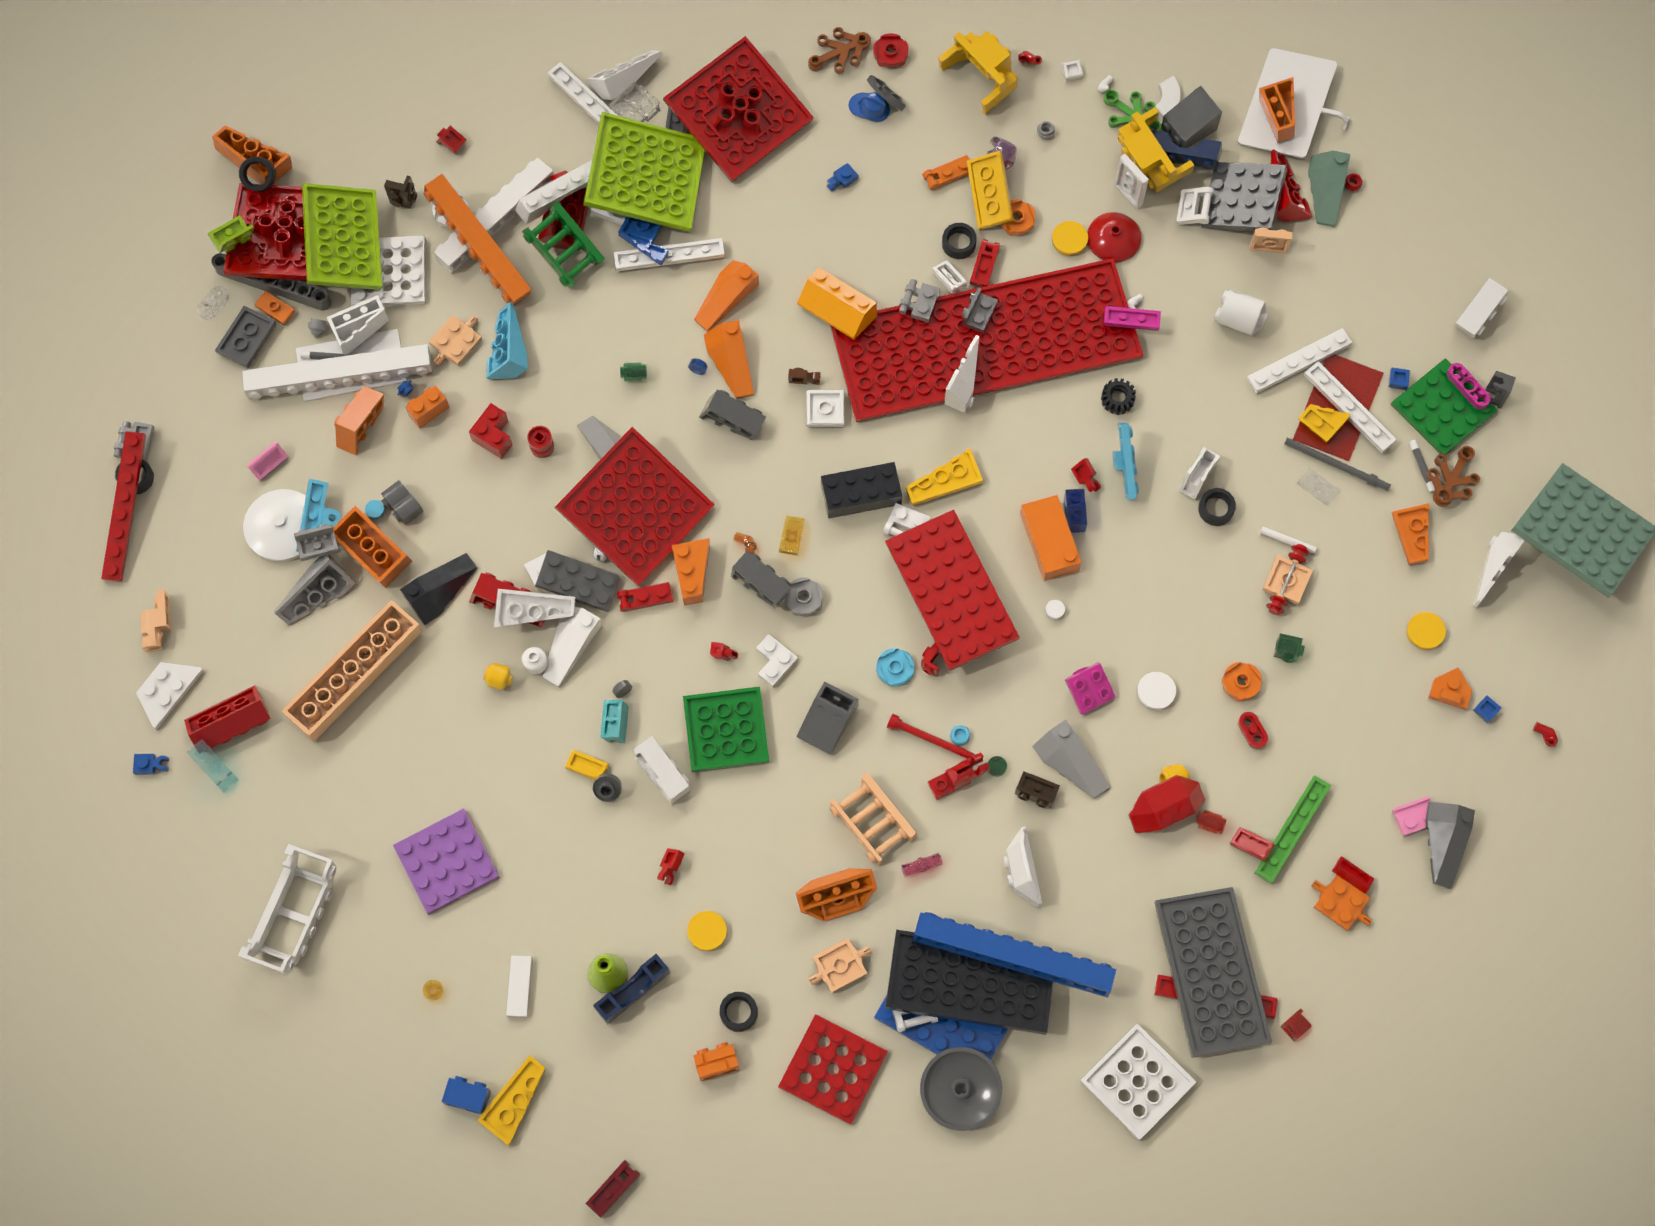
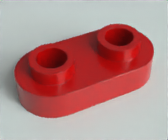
M1244 712L1238 720V726L1250 747L1262 749L1268 742V735L1254 713ZM1244 721H1249L1251 725H1245ZM1255 737L1260 739L1259 743L1254 741Z

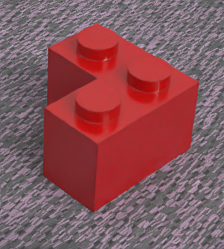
M490 403L469 430L473 442L500 459H503L513 445L510 436L502 432V429L508 423L506 412Z

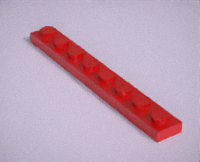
M125 431L101 576L102 580L122 582L146 440V434Z

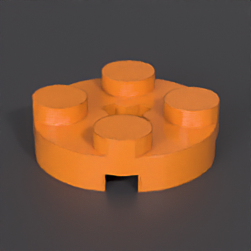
M1010 200L1013 218L1015 214L1022 216L1020 220L1013 219L1014 221L1001 224V227L1011 236L1029 232L1033 229L1036 214L1034 208L1029 203L1022 202V200Z
M1242 662L1231 664L1226 669L1222 678L1224 691L1238 702L1255 697L1260 690L1262 681L1261 674L1254 665ZM1239 677H1240L1241 679H1244V678L1246 679V682H1245V685H1244V686H1243L1242 684H1241V685L1238 684V681H1239L1238 678H1239Z

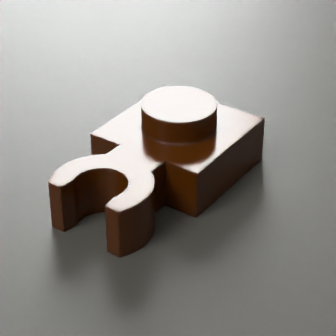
M794 368L789 369L788 379L789 383L807 385L808 382L819 385L821 373H808V370Z

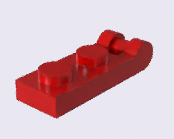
M982 239L970 279V285L978 287L988 286L1000 243H990L988 240Z
M669 582L617 592V597L621 602L619 605L621 612L673 602ZM628 598H634V602L629 603Z

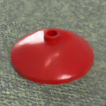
M1118 212L1102 214L1095 218L1088 228V246L1092 253L1102 260L1114 258L1115 263L1126 261L1133 257L1140 247V228L1132 218Z

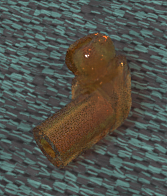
M739 532L735 533L733 541L743 543L746 547L745 552L748 550L750 553H755L757 544L754 539L749 535Z

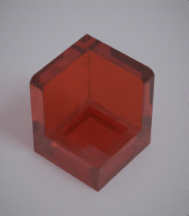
M1301 1008L1280 1026L1293 1042L1311 1028V1024L1301 1014L1303 1012Z

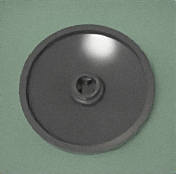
M954 1047L940 1052L928 1063L922 1074L920 1095L926 1111L937 1123L952 1130H971L985 1124L997 1111L1002 1097V1080L997 1067L985 1054L968 1047Z

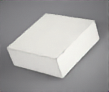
M1079 60L1062 63L1066 82L1083 78L1084 75Z

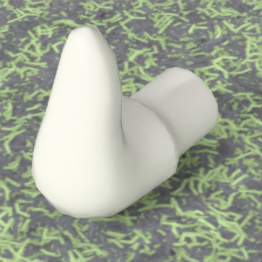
M1108 75L1098 85L1100 93L1109 90V84L1114 80L1113 77Z
M1138 294L1127 301L1128 307L1136 309L1135 306L1143 300L1142 295Z

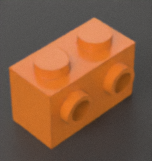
M435 385L432 388H427L418 398L410 400L405 408L409 417L420 429L447 410L449 404L446 397Z

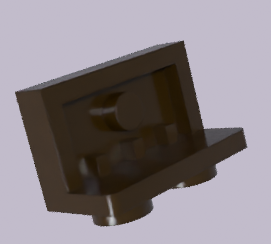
M406 176L404 184L386 180L384 188L389 202L395 207L402 206L411 209L412 203H415L417 199V192L411 176Z
M1023 771L1015 794L1023 801L1031 800L1036 802V805L1041 808H1052L1060 785Z

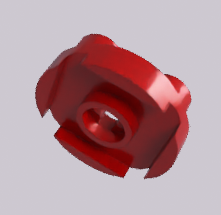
M894 33L884 34L878 41L876 40L873 46V55L880 67L895 68L905 64L909 51L906 40L904 41L901 39V36ZM889 48H892L895 52L889 53L887 51H889Z

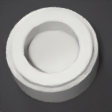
M1059 600L1048 602L1045 609L1047 617L1052 620H1058L1063 617L1065 612L1064 604Z

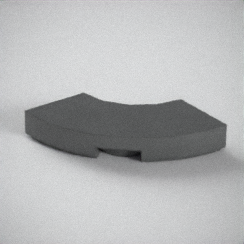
M873 75L868 77V83L882 98L903 111L906 106L902 97L893 92L884 81Z

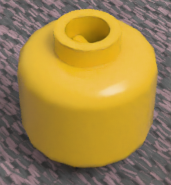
M492 663L491 666H487L483 680L486 681L488 687L504 690L506 685H511L513 675L510 674V667Z
M1181 764L1169 765L1162 769V772L1159 774V780L1161 783L1175 775L1190 779V773Z

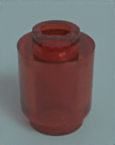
M1204 809L1202 813H1198L1195 823L1198 824L1199 829L1214 834H1222L1226 819L1222 818V815Z

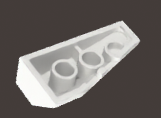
M978 335L974 337L966 352L965 357L967 359L962 358L958 370H955L946 388L944 404L964 413L968 407H972L975 400L973 390L979 344Z
M1501 532L1498 537L1494 535L1488 544L1491 548L1486 554L1473 607L1477 608L1525 541L1516 534Z

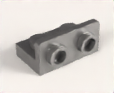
M978 287L976 293L972 292L969 298L970 305L968 308H964L961 318H963V326L984 333L998 304V300L982 294V289Z

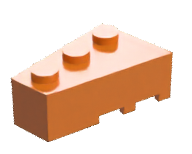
M363 386L360 391L356 392L352 402L346 405L342 415L338 416L334 422L336 447L357 455L359 451L357 446L360 440L365 441L367 435L364 433L369 425H374L384 407V394L366 386Z
M706 538L672 545L684 606L703 602L710 539Z

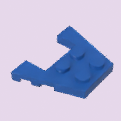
M626 217L618 231L619 236L662 266L668 255V249L653 243L663 225Z

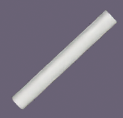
M1262 527L1260 534L1291 546L1302 544L1312 554L1315 553L1317 548L1266 527Z

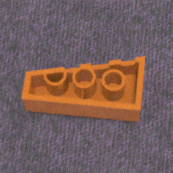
M228 126L222 127L212 136L215 149L239 168L250 157L268 159L276 170L274 183L293 168L289 154L285 152L284 154L280 153L274 147H267L256 139L247 138L245 134ZM254 163L247 170V174L259 184H263L267 180L268 171L264 165Z

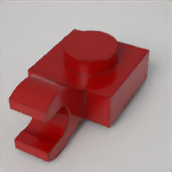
M1088 458L1082 459L1071 468L1079 484H1085L1089 492L1093 490L1097 492L1101 489L1100 483L1093 478L1097 473Z
M667 848L659 865L662 867V870L659 872L657 879L664 881L666 877L664 884L671 885L674 881L673 871L677 872L685 853L680 850Z

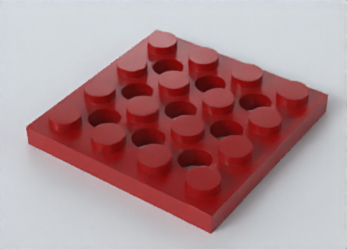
M815 1014L778 1088L851 1125L888 1051ZM823 1036L828 1037L830 1040V1044L827 1047H821L818 1044V1040ZM839 1046H845L848 1049V1053L846 1056L841 1057L836 1053V1049ZM818 1055L821 1058V1062L818 1065H811L809 1062L810 1056ZM858 1055H863L866 1058V1063L862 1066H858L854 1062L855 1057ZM830 1064H836L839 1067V1071L837 1074L831 1075L828 1073L827 1067ZM803 1073H809L812 1077L811 1081L807 1084L802 1083L799 1079ZM847 1074H855L857 1081L854 1084H848L845 1080ZM821 1082H826L829 1084L830 1089L826 1093H821L818 1090V1085ZM840 1091L848 1095V1099L842 1103L836 1099V1094Z

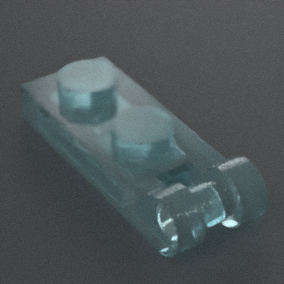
M202 739L187 751L223 793L228 790L227 787L230 784H235L239 780ZM225 773L228 777L221 781L218 777Z

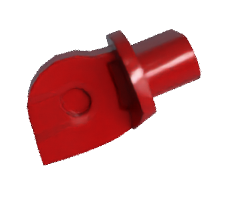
M711 642L710 654L714 658L725 661L738 658V652L729 646L719 642Z

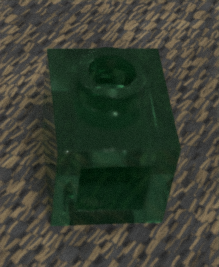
M1280 633L1276 640L1273 657L1280 658L1287 663L1296 662L1299 656L1302 657L1304 653L1303 638Z

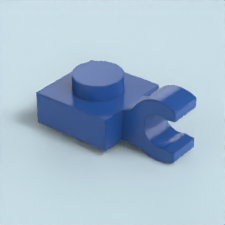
M846 163L833 172V177L827 180L829 183L827 187L830 191L835 190L840 185L846 188L856 181L859 175Z

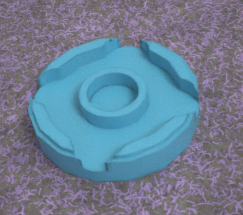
M892 648L879 656L876 672L883 683L898 687L905 685L911 680L915 664L908 652Z

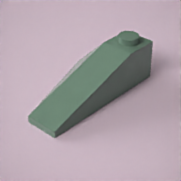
M1332 150L1311 156L1308 176L1311 182V193L1313 194L1317 224L1335 227L1351 154Z

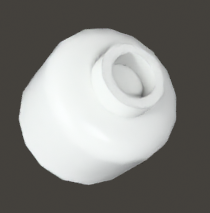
M528 648L522 655V663L528 673L540 674L546 670L548 659L541 648Z

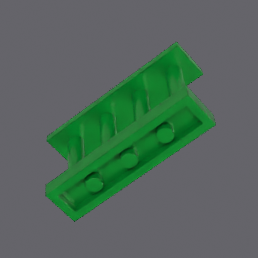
M556 202L549 208L551 215L532 231L527 227L522 233L526 242L532 243L557 273L561 284L571 288L575 285L572 279L590 263L598 265L605 258L561 204ZM555 220H559L563 225L562 230L543 245L536 236ZM566 235H571L575 240L574 244L558 258L554 259L549 250ZM578 249H583L587 254L586 258L569 273H566L560 265Z

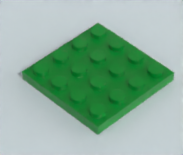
M1446 358L1391 403V406L1439 454L1444 455L1449 453L1498 411L1490 402L1482 410H1478L1471 405L1447 377V371L1452 364ZM1453 371L1454 375L1460 373L1459 371ZM1466 382L1464 383V388L1473 390V385ZM1478 398L1477 401H1478V402H1481V401L1484 402V399H1483V398H1481V399Z
M760 686L683 696L692 772L769 763Z

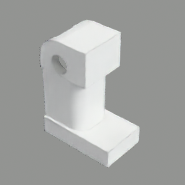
M1203 447L1197 460L1186 473L1179 491L1195 500L1207 476L1213 472L1221 456Z

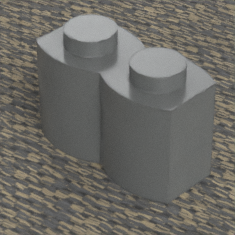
M399 480L381 493L383 497L382 503L387 509L392 508L394 511L392 515L399 523L402 521L407 525L424 512L420 504Z

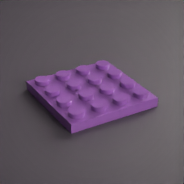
M464 808L393 845L428 915L500 878Z

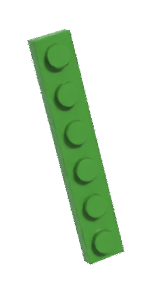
M1315 775L1312 777L1273 841L1274 849L1266 862L1261 861L1254 874L1272 884L1331 787L1330 784Z

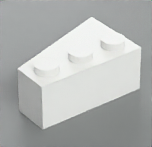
M653 736L633 750L638 764L671 805L690 791L688 785L690 781L684 774L681 775L679 773L676 763L667 757L666 751L656 742Z

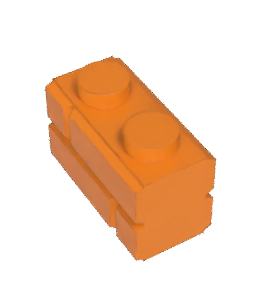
M728 1042L716 1045L717 1049L709 1051L708 1048L696 1051L697 1055H693L700 1082L740 1070L733 1044L728 1045Z

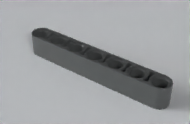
M217 253L211 259L215 271L220 276L324 311L331 306L329 294L322 287L307 284V282L301 280L224 276V265H219L221 263L225 264L226 254Z

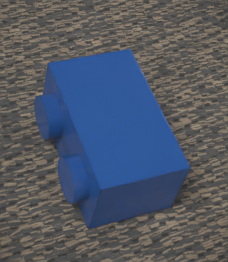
M455 1076V1079H448L441 1102L445 1105L482 1114L485 1111L491 1091L486 1088L487 1085L475 1081L474 1084L467 1083V1079Z

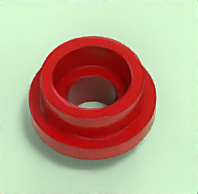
M1352 173L1346 177L1344 185L1350 191H1357L1361 188L1363 182L1360 175Z

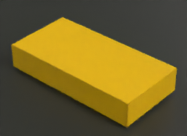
M572 750L565 765V769L593 780L599 775L606 773L609 767L608 763L576 750Z

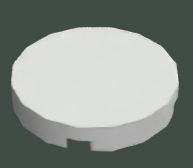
M1162 672L1146 674L1140 680L1137 687L1139 701L1149 709L1162 710L1172 704L1176 695V686L1173 680Z

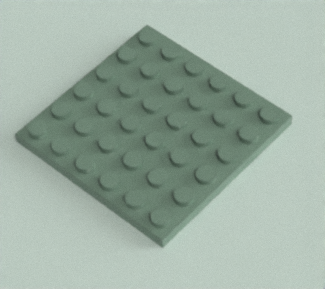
M1562 463L1511 531L1609 598L1655 534V526Z

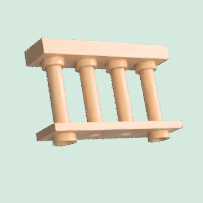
M866 773L861 777V787L839 804L834 799L830 800V811L836 818L840 817L868 852L866 854L868 859L880 866L882 864L880 855L901 839L905 840L907 838L911 842L916 838V832L871 776ZM865 793H870L874 798L873 803L852 819H849L843 810ZM882 808L886 813L885 818L862 835L855 825L876 809ZM894 823L898 827L897 833L874 850L868 840L889 824Z

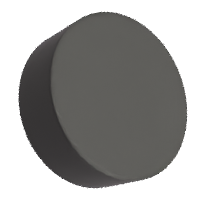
M622 680L614 686L612 692L617 698H622L631 691L632 685L628 680Z

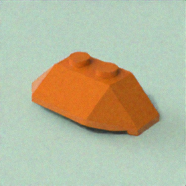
M848 868L813 879L795 894L801 913L827 921L862 910L873 892L876 891L877 885L872 869Z

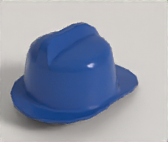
M876 92L857 93L849 100V110L858 117L880 122L887 119L890 114L888 102Z

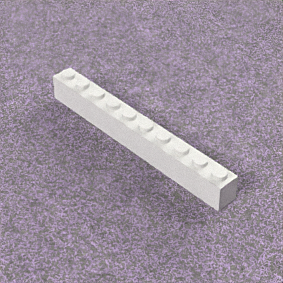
M427 344L242 371L244 392L248 399H259L263 396L275 397L284 393L295 394L303 390L315 391L317 388L324 387L330 389L338 385L351 386L354 383H370L374 380L386 381L395 377L406 378L409 375H426L429 372H433L431 353Z

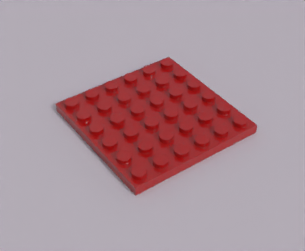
M631 427L554 508L632 582L639 586L673 550L672 545L678 544L715 504L635 428Z

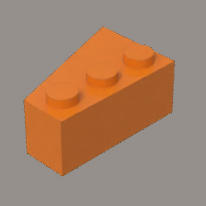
M1294 77L1259 88V101L1277 143L1295 137Z

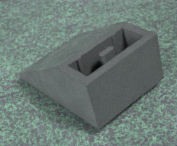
M824 681L796 737L831 755L858 708L859 699Z

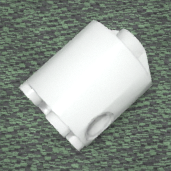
M1232 289L1224 291L1220 301L1224 304L1222 308L1219 307L1214 317V320H1217V324L1225 325L1250 336L1263 328L1268 315L1265 301Z

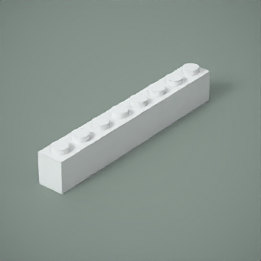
M537 157L534 161L528 163L521 173L516 174L508 185H504L496 196L491 197L483 208L475 212V217L491 237L518 214L515 210L520 198L551 182V177L554 175L553 170ZM453 232L448 240L440 244L434 252L436 260L451 274L471 257L466 245L463 246L458 241L456 232Z

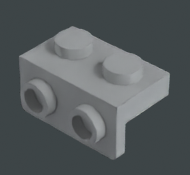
M322 524L317 528L302 529L294 533L301 561L339 552L332 524Z

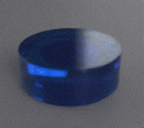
M694 358L691 359L688 368L695 374L704 375L708 366L703 360Z

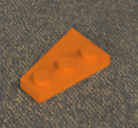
M1429 503L1392 512V517L1409 566L1427 562L1429 559Z

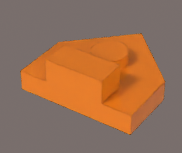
M1455 668L1434 678L1428 698L1466 710L1472 690L1460 669Z

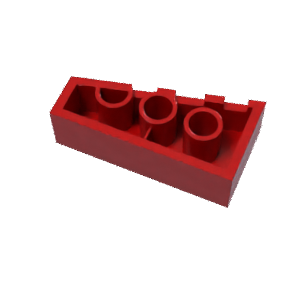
M481 573L469 603L476 604L478 601L484 605V608L491 610L496 608L498 589L531 591L526 588L519 589L514 587L513 583L506 580L502 582L491 573ZM545 620L527 623L542 628Z

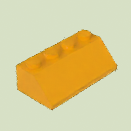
M818 268L807 279L797 301V305L853 340L877 317L875 301L821 268Z

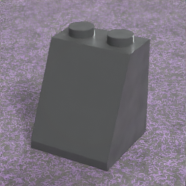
M1199 86L1163 116L1162 129L1164 132L1169 133L1176 146L1188 148L1217 131L1222 111L1203 87Z

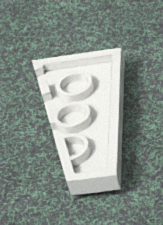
M498 589L494 627L571 617L574 615L575 597Z

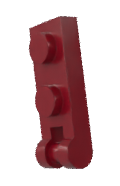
M626 1160L618 1166L585 1203L600 1218L604 1216L640 1176L637 1170L634 1171L629 1167L630 1164ZM623 1172L628 1176L625 1181L619 1177Z

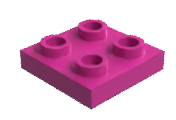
M1099 662L1089 667L1078 669L1072 676L1065 679L1081 715L1116 698Z

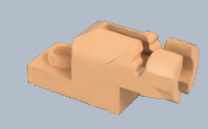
M164 589L156 590L157 597L154 598L156 609L144 610L141 615V634L144 636L142 638V649L145 652L162 650L164 632H171L169 595Z

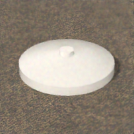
M279 489L260 496L252 503L244 518L243 531L248 545L258 556L272 562H289L300 557L299 552H296L297 543L294 533L300 530L305 495L294 490Z

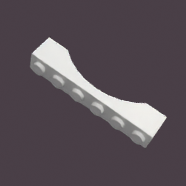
M592 160L520 198L515 211L525 224L541 217L556 202L587 187Z

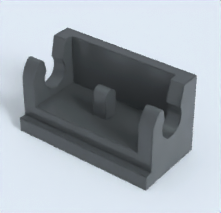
M1495 371L1485 389L1487 392L1495 395V398H1490V403L1497 405L1498 408H1502L1512 391L1516 377Z

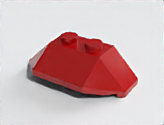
M1175 775L1142 791L1128 816L1135 833L1159 831L1195 814L1205 798L1199 782Z

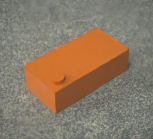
M1058 495L1022 504L1020 515L1043 581L1080 571L1082 562Z
M356 506L333 527L336 541L385 588L412 562Z

